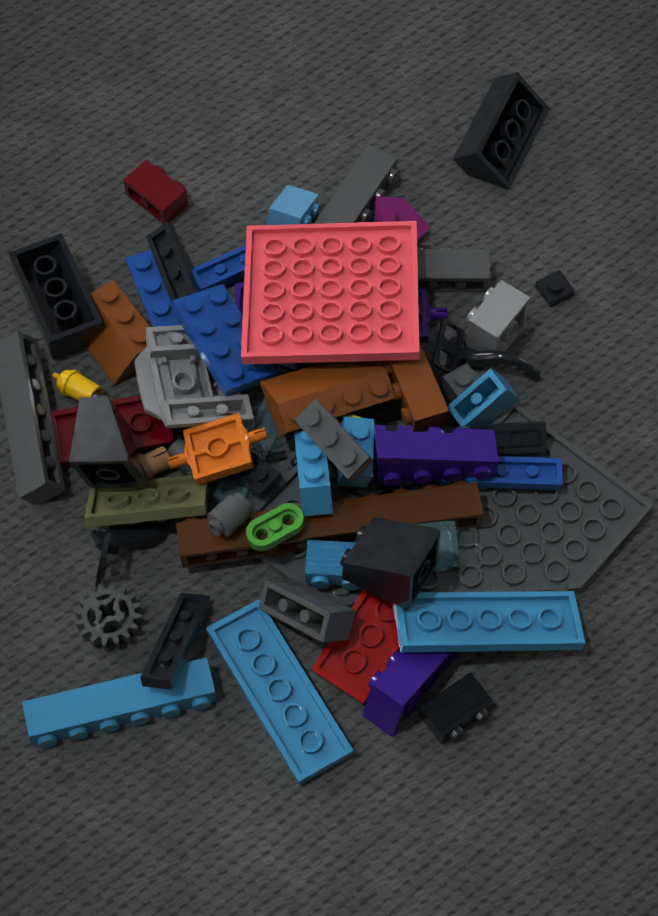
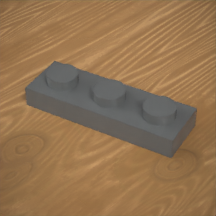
M316 398L295 419L299 426L351 482H354L374 461Z

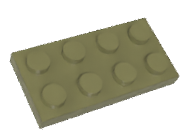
M193 475L148 479L146 487L90 488L84 516L86 528H106L110 525L118 524L135 525L140 522L155 520L164 522L174 518H196L206 515L210 482L196 485Z

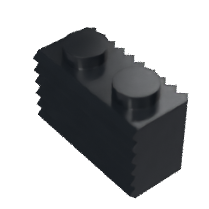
M470 672L420 706L419 716L440 744L448 740L452 743L465 734L466 727L472 723L479 725L489 718L493 700Z

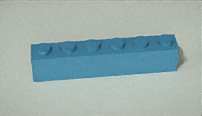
M207 657L185 662L172 690L143 687L140 678L142 673L23 701L22 705L32 746L47 748L57 744L58 740L66 738L80 740L86 738L88 733L100 730L102 733H109L117 730L120 725L128 723L142 725L149 722L152 717L162 715L164 718H170L179 715L181 710L189 708L203 710L210 707L211 703L217 702Z

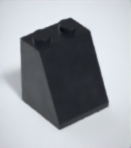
M95 394L91 397H80L69 463L89 488L146 487L147 480L128 423L110 398L100 394Z
M373 517L367 527L362 526L358 531L353 548H348L344 552L340 561V565L343 566L342 579L408 611L437 566L441 531L432 527Z

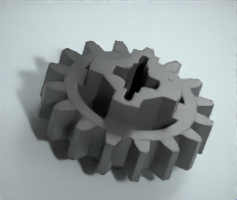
M110 583L109 589L106 590L99 584L98 592L96 593L90 589L87 590L88 600L80 598L79 604L82 609L75 610L76 618L79 619L76 621L77 629L82 630L81 636L83 640L91 637V646L95 647L101 642L104 650L108 649L109 643H114L116 649L120 648L119 641L121 640L130 643L129 634H138L139 629L136 624H140L143 621L142 615L139 614L142 611L140 603H135L136 595L134 592L127 595L125 586H122L117 591L115 590L114 583ZM124 605L129 610V617H126L125 613L122 612ZM89 615L95 620L94 628L89 623Z

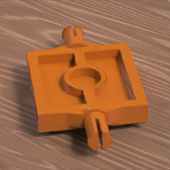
M240 413L183 430L185 439L184 453L167 457L171 469L188 464L192 469L196 485H200L254 468L251 444L268 439L265 427L247 432Z

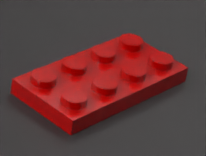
M364 589L351 608L355 610L349 640L328 642L311 668V672L362 705L369 696L371 688L368 684L377 671L383 672L387 668L386 664L395 651L400 649L393 603Z

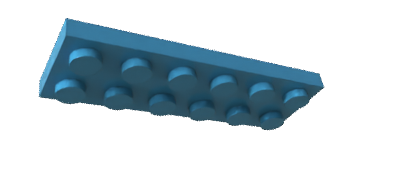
M574 591L420 592L408 611L393 604L400 653L583 650L585 646V638Z
M260 599L206 627V633L298 785H301L354 755V750L270 615L258 608Z

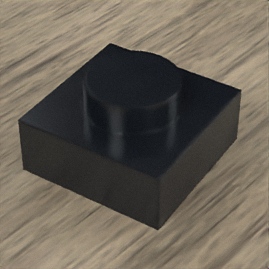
M560 270L536 281L535 284L536 289L549 307L574 296L575 290Z

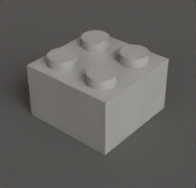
M501 280L495 288L490 287L482 300L483 303L479 308L474 307L467 316L468 328L464 334L466 337L465 346L473 350L505 352L526 325L530 297Z

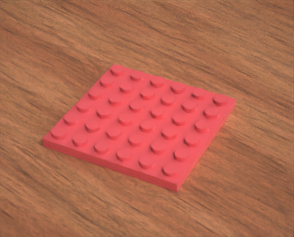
M417 221L247 226L241 340L242 364L420 360Z

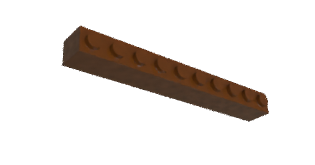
M457 481L452 485L440 487L438 485H428L422 489L411 491L408 489H398L393 493L382 495L369 493L363 497L352 499L339 497L332 501L333 514L304 516V525L298 534L265 551L255 550L248 544L246 529L251 521L271 510L259 511L253 509L249 513L250 517L229 537L223 535L220 537L216 536L207 525L209 522L208 518H187L183 522L176 523L182 568L307 551V540L356 543L355 539L358 531L362 526L367 527L373 517L432 527L441 532L481 527L483 509L477 481ZM287 519L283 523L285 525H292L294 521ZM259 534L257 538L264 540L267 538V535Z

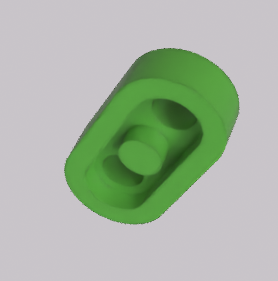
M285 503L254 519L246 529L248 544L255 550L265 551L298 534L304 525L302 510L295 504ZM287 519L294 521L292 525H285L283 522ZM259 534H265L267 535V538L264 540H259L257 536Z

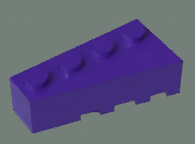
M375 425L373 454L377 485L397 486L405 482L426 484L431 480L454 482L461 478L475 477L476 479H487L497 475L499 461L494 430L456 428L452 433H446L440 427H429L425 432H412V426H399V431H386L385 425Z
M395 651L386 664L387 668L383 672L377 671L369 681L368 686L371 689L362 716L393 737L399 729L398 726L402 714L407 717L410 716L416 708L415 705L420 700L423 691L428 693L440 675L438 669L444 672L459 652L400 653Z

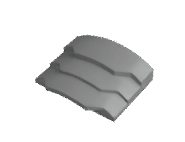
M182 325L146 327L147 347L134 362L139 393L145 413L162 420L166 428L195 427L240 413L245 429L251 428L254 417L248 394L241 395L240 392L226 397L224 396Z

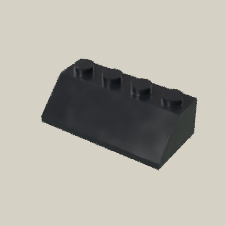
M518 72L494 78L453 160L468 176L508 190L549 107Z
M62 233L9 252L13 272L52 360L80 350L103 326V322Z

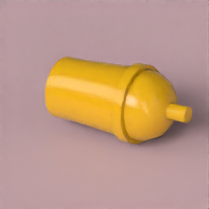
M75 369L64 370L60 374L54 372L52 375L53 378L57 379L56 386L65 397L79 401L80 397H91L95 394L103 395L104 393L102 386L81 375Z

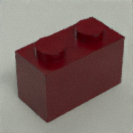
M147 159L123 179L125 194L162 224L171 221L188 205L185 186L178 180H172L167 176L162 167L153 165Z

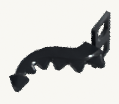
M441 319L431 365L446 374L455 370L457 366L465 365L466 363L476 369H481L484 365L498 368L499 364L506 368L516 366L517 371H525V376L535 382L539 381L541 371L535 370L527 360L504 351H476L468 346L462 347L465 331L447 319ZM446 326L451 327L457 332L456 344L445 338ZM440 351L445 352L451 357L450 369L445 368L439 363Z
M171 519L164 522L156 521V523L152 521L143 522V529L139 524L128 525L127 528H123L118 524L110 525L109 532L91 531L90 535L96 544V548L102 551L95 587L98 588V585L101 583L108 553L116 555L123 546L144 545L156 541L167 531Z

